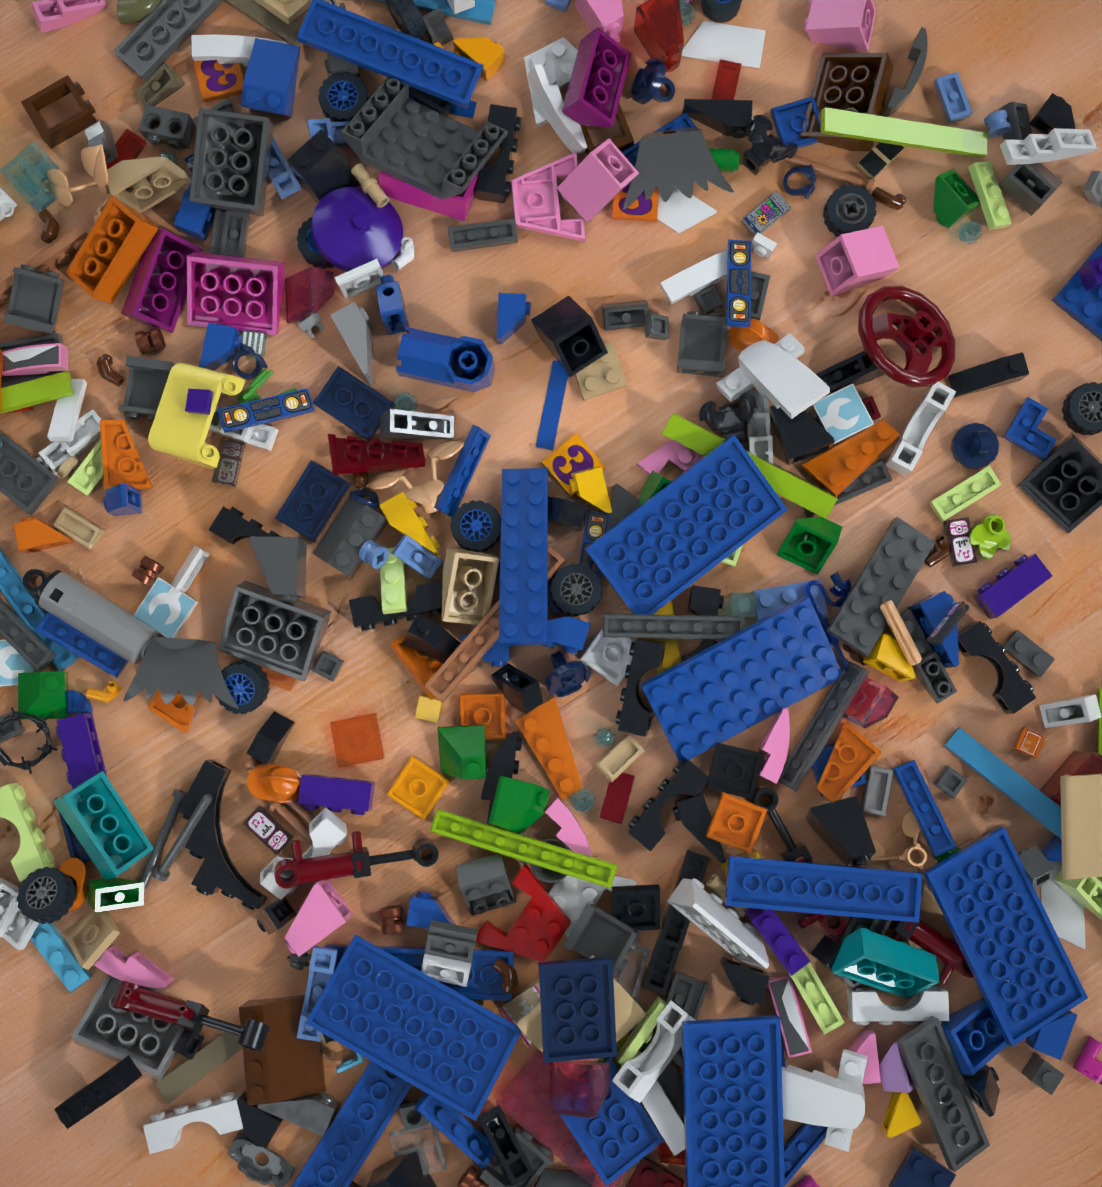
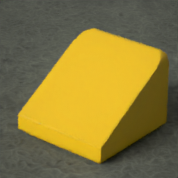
M420 695L415 718L438 723L443 703L438 699L430 700L428 697Z

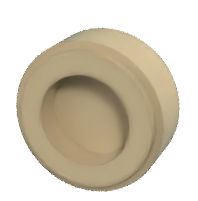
M73 456L69 457L60 466L58 474L64 479L71 478L80 466V461Z

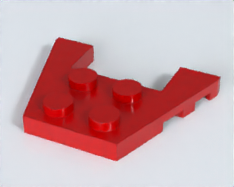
M524 864L512 884L532 898L508 933H505L486 920L477 933L476 942L545 962L569 928L571 921L556 901L544 890L542 883L530 872L531 869Z

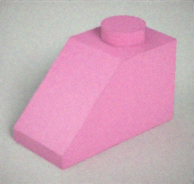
M870 1027L864 1028L848 1050L868 1056L863 1084L881 1083L876 1035Z

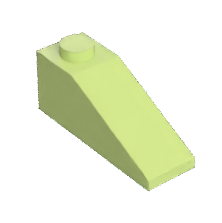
M1061 868L1054 880L1065 892L1102 920V883L1097 877L1063 879Z

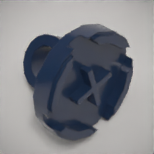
M651 58L646 61L645 64L647 66L644 69L638 70L631 87V94L634 95L632 99L642 105L648 103L651 99L660 103L668 102L675 94L673 82L665 77L664 62L658 58ZM662 84L665 85L667 90L664 97L660 93Z
M972 423L965 425L954 435L951 451L955 460L960 462L965 468L980 469L988 466L995 460L999 451V442L991 428L983 424Z
M560 651L550 655L555 670L546 678L545 687L551 696L554 694L557 697L571 695L583 687L581 684L584 681L588 682L591 673L584 662L572 661L567 663Z

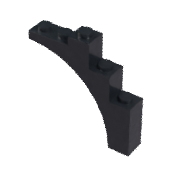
M212 759L205 760L178 809L179 812L183 813V818L189 820L203 796L206 794L212 796L210 805L185 845V848L190 850L189 853L198 859L205 858L191 884L196 886V890L203 895H213L221 889L223 895L229 898L236 897L240 899L243 906L252 910L255 908L259 909L264 905L268 897L253 888L241 876L231 861L223 842L220 825L221 801L224 787L232 770Z

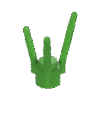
M264 368L250 385L237 396L238 401L242 404L261 399L256 390L268 380L273 371H268L267 368ZM292 388V389H290V390H288V391H285V392H282V393H280V394H278V395L285 394V393H289V392H294V391H297V389H296V388Z

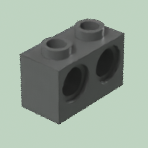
M145 104L139 131L145 140L151 144L158 145L163 143L174 149H181V147L189 149L195 124L188 113ZM160 124L158 128L153 129L155 125ZM181 129L179 133L174 134L176 130Z

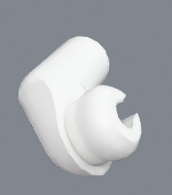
M410 237L402 238L399 256L392 261V266L397 271L414 259V244Z

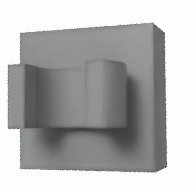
M314 308L295 321L303 332L306 331L311 338L315 337L311 332L313 326H318L321 331L324 330V326L319 322L322 318Z

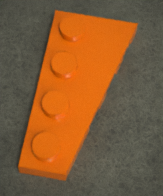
M882 420L804 463L801 469L828 493L837 497L900 438L901 434Z
M553 697L528 714L518 718L515 722L562 801L583 788L555 697Z

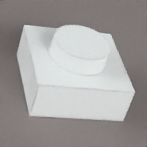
M757 232L752 240L751 249L759 257L769 259L777 243Z

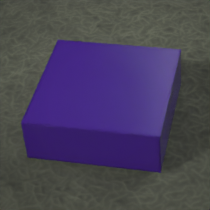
M188 388L185 412L210 415L213 392L211 390Z

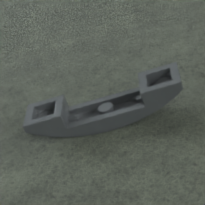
M921 27L907 58L914 60L915 63L904 89L898 87L894 89L883 117L891 116L903 105L922 73L928 45L926 28Z

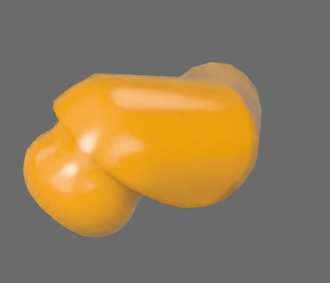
M110 681L108 686L102 690L89 687L86 698L108 703L120 694L121 686L116 681Z

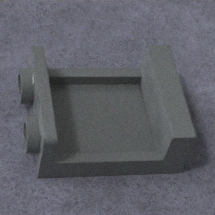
M21 264L20 268L14 267L13 272L15 274L8 312L5 313L3 322L54 334L65 280L60 279V274L45 270V274L35 272L36 268Z
M696 311L683 314L680 328L677 373L722 377L725 371L726 317L718 313L706 316Z
M127 356L125 365L130 368L124 405H119L118 410L123 412L126 418L139 420L140 416L148 417L147 420L153 422L170 370L175 364L169 361Z
M589 902L586 904L563 946L570 951H577L586 958H590L592 955L595 958L611 956L613 959L614 977L617 972L622 974L628 963L625 957L629 951L634 952L639 944L640 939L637 938L639 931Z
M516 1124L512 1131L525 1153L534 1174L517 1185L510 1186L493 1155L484 1169L481 1168L479 1177L490 1187H531L547 1165L551 1166L554 1162L553 1150L545 1142L540 1143L537 1141L529 1128Z

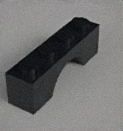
M490 104L488 122L507 130L508 134L500 143L501 153L497 161L491 166L481 169L479 172L477 197L478 200L505 203V197L510 196L511 182H508L509 174H513L515 161L511 160L512 152H517L518 139L515 138V133L520 131L521 117H518L517 108Z
M223 506L208 529L233 545L242 539L250 538V536L282 537L272 530L269 534L262 530L264 525L252 518L249 522L243 519L244 513L233 506L230 510Z
M437 580L417 585L414 597L407 604V612L383 614L382 605L372 595L349 600L354 627L357 629L361 628V631L364 632L375 629L377 624L384 623V627L396 625L399 619L406 618L407 622L414 621L417 614L441 615L442 582Z
M693 585L690 590L688 611L696 616H718V609L723 608L724 595H720L721 589ZM702 639L701 644L695 651L682 656L681 662L718 643V641H714L715 639Z
M981 621L972 622L958 632V649L964 657L981 656L992 663L998 677L997 686L992 696L1006 714H1015L1036 699V696L1033 694L1034 689L1027 680H1023L1020 676L1018 666L1013 661H1009L1005 655V648L993 639L989 626Z
M636 638L635 642H631L629 655L632 656L631 665L627 664L625 670V678L628 679L627 686L622 688L620 701H623L622 711L618 710L616 716V724H619L618 731L644 737L648 735L653 711L642 702L639 695V684L641 678L648 670L662 666L666 643L645 638Z
M688 759L685 762L680 760L672 769L674 772L673 776L669 780L665 778L657 788L660 792L655 798L650 797L642 806L645 809L640 816L635 815L627 825L630 827L628 833L650 852L665 835L661 824V811L665 803L670 798L679 794L696 796L710 779L709 776Z
M128 1055L90 1084L74 1093L54 1110L59 1120L68 1129L124 1091L139 1079L142 1074Z

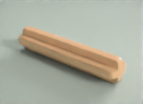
M889 600L882 603L880 609L909 665L913 666L920 663L922 657L893 601Z

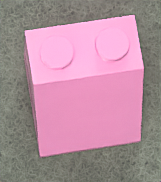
M575 0V8L591 32L598 27L617 43L620 42L624 18L622 0Z
M809 0V16L805 19L804 30L808 33L811 42L868 52L876 14L873 0Z
M608 138L590 152L557 189L562 197L576 209L577 214L588 223L639 172Z
M883 226L841 234L815 255L831 297L885 278L899 268Z
M329 879L319 881L313 886L285 935L287 940L286 946L291 953H296L298 957L343 925L353 915V912Z

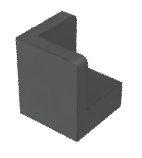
M441 8L422 16L428 30L426 36L430 44L433 45L439 42L442 46L453 40V35L444 20Z

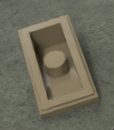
M165 62L134 93L144 107L145 104L156 106L185 85V82L175 68Z

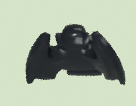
M756 115L749 120L752 125L748 141L753 145L751 149H747L744 152L743 164L754 175H757L761 171L762 166L767 165L770 161L776 163L785 158L791 159L797 153L798 146L795 143L791 142L787 146H783L777 137L772 136V134L767 136L766 131L772 130L773 125L766 116Z
M746 393L740 395L742 404L739 408L738 403H729L719 407L721 412H717L715 410L717 404L714 401H709L702 405L699 419L700 421L704 420L714 432L720 429L724 434L722 438L727 439L731 435H735L741 444L746 443L743 427L744 424H750L754 409H758L757 402L752 395Z

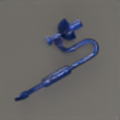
M837 572L830 576L835 587L829 589V591L834 596L843 598L838 599L836 602L831 601L822 583L815 580L810 581L806 585L805 591L818 615L830 645L834 646L841 659L842 666L848 672L849 662L838 645L839 640L826 631L830 623L827 617L822 615L810 591L812 585L818 586L830 606L841 607L851 590V581L849 579L843 582Z

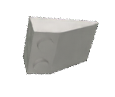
M354 301L330 316L370 386L375 384L373 334L369 327L373 325L363 306L358 308Z

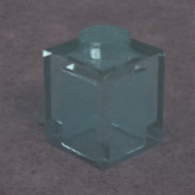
M730 593L728 595V616L755 617V593Z

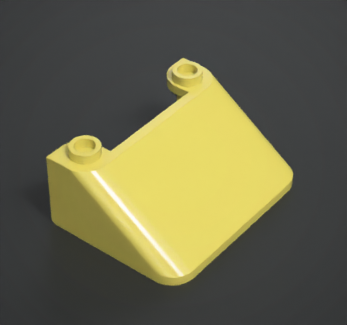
M185 363L175 364L170 370L148 436L150 447L158 452L211 470L217 468L220 458L217 448L204 442L220 394L223 393L229 396L239 394L243 389L245 380L233 375ZM188 388L211 390L213 392L210 415L185 412Z

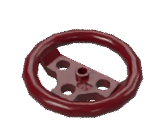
M883 286L867 296L859 310L858 333L864 351L874 365L893 381L914 388L933 386L947 377L955 362L956 341L949 321L938 306L922 293L904 286ZM886 300H900L920 310L913 317L893 313H885L873 317L877 306ZM883 338L894 340L905 351L907 363L904 369L886 356L878 345L877 340ZM934 346L941 347V358L937 366L927 372L932 361L931 349Z

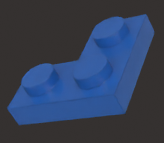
M1029 397L1023 401L1002 437L1042 461L1047 458L1057 441L1054 437L1037 428L1048 408Z

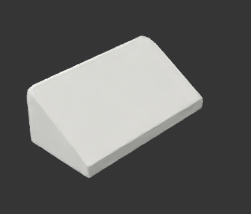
M194 546L171 585L178 591L187 592L208 558L209 553L198 546Z
M425 954L421 972L437 981L467 987L472 962Z

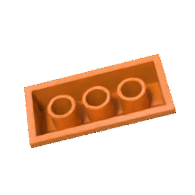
M111 196L67 269L66 274L94 299L113 304L159 228L144 215Z

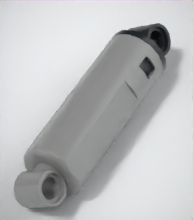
M31 569L23 577L24 587L28 591L37 593L35 597V604L132 664L140 663L143 660L151 637H158V631L154 627L61 570H56L50 574L43 570ZM41 576L42 584L37 587L36 579Z

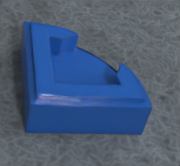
M67 690V713L93 712L91 702L84 694L75 690Z

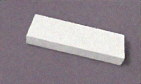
M71 379L74 395L57 399L47 435L50 441H73L87 387V382L84 379Z

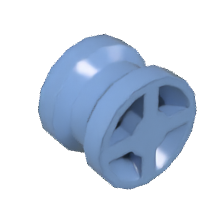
M1006 110L996 111L984 118V123L989 128V138L1002 136L1011 130V125L1006 120Z
M374 540L365 542L359 551V558L363 562H369V565L375 569L381 568L386 563L389 555L387 548L379 546Z

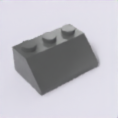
M349 497L313 554L352 578L363 562L359 558L361 547L369 540L376 542L387 525L388 520L369 506Z

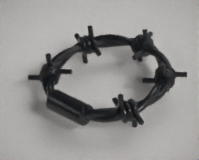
M12 707V714L0 722V729L4 723L12 720L19 721V725H22L21 719L27 718L37 724L36 726L39 729L35 731L36 733L40 730L44 732L46 744L43 745V748L37 747V750L42 751L39 758L32 761H24V756H22V763L12 762V759L0 748V762L4 766H14L23 770L29 769V773L32 774L31 767L37 765L52 750L57 751L56 748L51 746L50 731L47 726L48 723H46L49 717L47 716L41 720L36 716L20 713L19 711L14 712Z

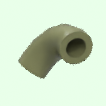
M118 0V20L121 24L142 22L162 0Z

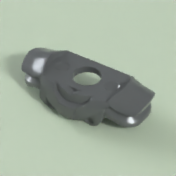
M242 1134L235 1136L228 1150L230 1158L239 1163L238 1169L244 1172L250 1180L257 1181L262 1185H267L270 1182L276 1187H284L294 1174V1167L285 1158L269 1148L253 1145L249 1138ZM260 1152L265 1153L269 1158V1162L267 1164H260L256 1159V1155Z

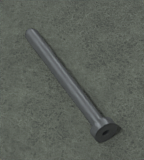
M174 789L172 796L175 798L140 881L144 882V889L148 887L152 871L159 861L179 813L178 809L187 794L183 790Z
M210 794L203 796L162 864L156 866L152 871L155 879L159 881H166L170 875L168 870L212 801Z

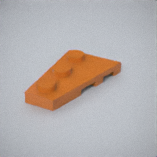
M100 420L104 490L124 483L136 489L153 488L125 420Z
M405 634L391 642L390 647L428 698L433 700L436 697L424 685L443 664L403 644L406 637Z
M159 690L148 706V709L185 734H188L200 691L194 706H191L182 697L180 691H178V694L170 703L165 704Z
M845 721L816 790L830 802L839 801L882 752Z

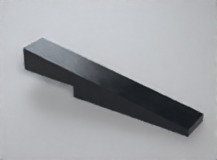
M687 850L673 892L683 878L691 880L695 878L702 883L710 858ZM668 904L641 984L642 988L664 996L666 995L679 950L682 949L690 920L671 904Z

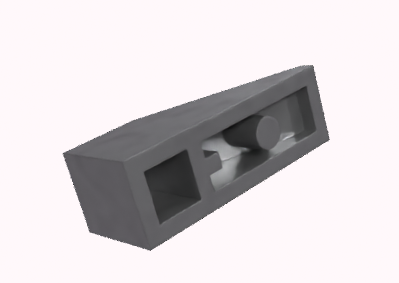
M389 409L380 414V437L396 439H454V416Z
M317 1093L271 1104H260L257 1108L324 1136L338 1101L334 1100V1097L328 1093Z

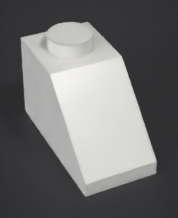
M1096 694L1039 705L1045 728L1091 722L1101 718Z

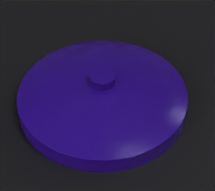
M344 187L328 193L316 206L312 218L311 232L316 248L329 263L346 272L375 259L378 260L381 269H384L396 258L402 245L403 226L396 209L390 202L384 207L378 208L369 194H365L361 187Z

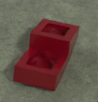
M622 772L613 782L609 781L599 816L600 819L622 825L635 778L634 775Z

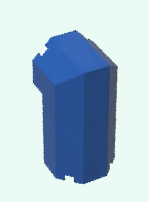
M406 327V333L402 335L397 360L402 361L401 366L396 367L398 376L470 392H476L491 386L495 371L494 359L483 340L467 336L455 338Z

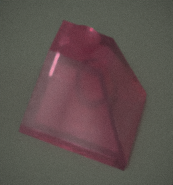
M309 267L285 279L287 323L291 324L316 313L334 295V272Z
M866 677L842 718L866 729L887 718L899 696L887 686Z
M597 1061L553 1062V1113L596 1118L610 1089V1063Z

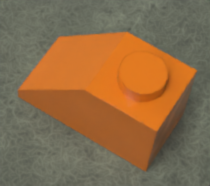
M25 517L21 519V522L13 524L18 549L21 552L32 553L73 543L71 537L50 524L36 519V517Z

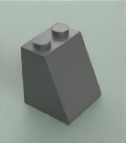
M250 536L251 546L271 593L279 596V600H284V602H299V598H306L307 542L299 537Z

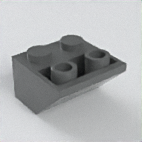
M1042 163L1017 164L1002 180L999 187L1032 216L1063 182Z
M493 854L456 866L459 887L471 916L516 903L515 894L502 854Z

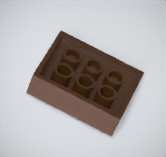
M822 53L811 97H814L819 110L818 119L820 124L821 110L825 107L881 116L893 72V65L888 53ZM809 102L806 112L808 127L804 120L802 128L806 126V129L801 132V138H813L818 140V143L849 151L872 152L874 141L821 134L813 112V105Z
M305 995L248 1000L239 1007L241 1026L245 1025L247 1019L256 1020L270 1026L261 1052L242 1047L248 1106L271 1104L326 1091L321 1042L297 1038Z

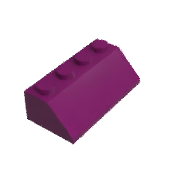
M598 27L580 41L562 112L580 125L612 127L631 53Z
M163 228L158 229L139 261L121 314L141 324L159 327L160 330L173 333L187 295V256L194 252L202 253L203 249Z

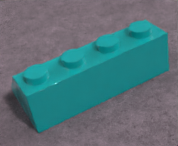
M103 771L53 801L105 880L117 877L154 850Z
M866 928L856 929L855 932L845 937L832 967L833 974L905 999L940 982L936 955L928 953L923 949L909 946L904 942L890 939L885 935L871 932Z

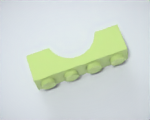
M17 782L0 788V818L11 821L19 831L20 847L11 863L19 882H23L36 869H43L44 867L54 868L55 866L53 864V854L46 848L44 843V834L37 827L34 820L35 813L26 802V792Z

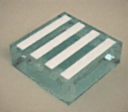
M243 331L241 343L250 346L256 354L264 357L267 334Z

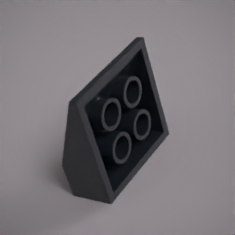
M1071 433L1018 486L1069 534L1102 505V461Z

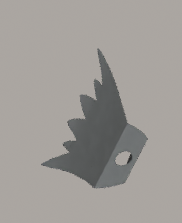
M684 127L647 133L640 139L635 169L639 174L631 181L623 210L629 207L643 190L645 200H648L656 187L664 202H667L671 197L675 185L682 194L691 198L694 181L706 191H708L707 181L723 190L732 193L734 191L716 165L701 129Z
M151 637L145 656L123 701H127L144 689H146V699H148L160 688L165 704L170 703L178 694V691H180L185 701L194 706L200 691L203 697L210 703H212V693H214L229 706L239 709L224 681L217 658L215 642L197 639Z

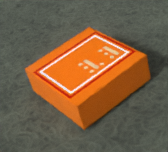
M1022 727L1013 749L1037 759L1046 737Z

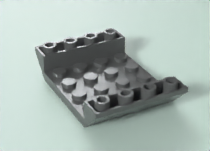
M388 77L341 131L342 137L362 162L441 200L462 194L508 134L507 130L490 122H487L479 132L409 99L408 84Z

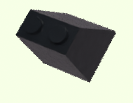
M321 129L287 159L298 183L317 203L328 193L336 189L358 187L360 185L356 177L352 175V169L337 145Z
M570 296L565 297L531 319L540 339L569 377L608 353L592 317Z
M774 405L770 406V419L788 465L832 449L835 443L834 438L808 412L804 410L791 419L781 407L777 409Z
M858 796L810 808L806 816L807 822L844 865H853L855 867L867 865V862L871 860L876 850Z
M415 1146L373 1170L367 1187H437Z

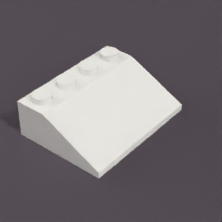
M683 878L667 902L737 961L767 969L769 962L763 939L756 934L758 932L757 929L749 923L744 924L739 920L740 915L731 908L726 909L722 906L721 903L723 901L713 893L709 895L703 890L705 886L695 878L692 880Z

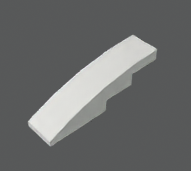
M191 35L192 58L194 61L217 60L219 64L242 63L243 67H248L254 41L258 37ZM259 38V39H264V40L275 41V42H280V43H285V44H287V43L284 42V41H278V40H272V39H266V38Z
M534 65L527 78L535 98L561 141L572 154L576 152L577 157H580L588 148L581 126L562 112L564 101L558 84L549 86L543 65Z
M1054 128L1049 134H1029L1024 140L1005 139L1000 145L1007 165L1050 162L1097 150L1090 129Z
M727 250L709 257L661 282L660 287L670 304L672 305L688 295L692 296L713 284L716 285L726 279Z
M749 390L746 393L755 398L758 409H754L750 424H745L747 451L773 464V441L770 429V412H768V398H763L758 390Z
M216 407L209 431L268 451L272 450L279 431L278 429L261 424L224 433L218 415V409L221 408Z
M92 409L78 419L73 441H54L39 452L40 457L37 460L57 475L60 466L65 460L72 456L77 459L101 435V418Z
M657 1079L641 1102L675 1156L685 1150L684 1122L668 1097L662 1083Z

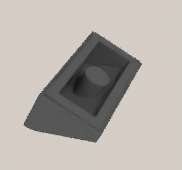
M1010 102L999 109V111L1006 110V120L1011 125V130L1003 135L1004 140H1024L1029 134H1032L1026 104Z
M647 300L602 304L604 331L645 327V315L649 314Z

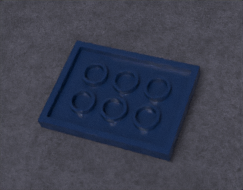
M612 957L538 962L544 1063L616 1057L617 1044Z

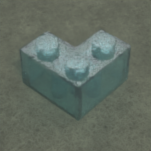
M35 141L0 170L38 212L46 209L57 199L43 182L48 179L46 176L48 170H58L60 168Z

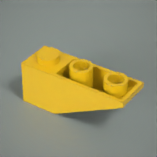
M404 492L379 505L389 524L403 535H408L437 556L439 554L437 548L440 546L434 535L429 537L425 530L429 527L423 515L418 517L414 510L418 506L415 502L407 499Z

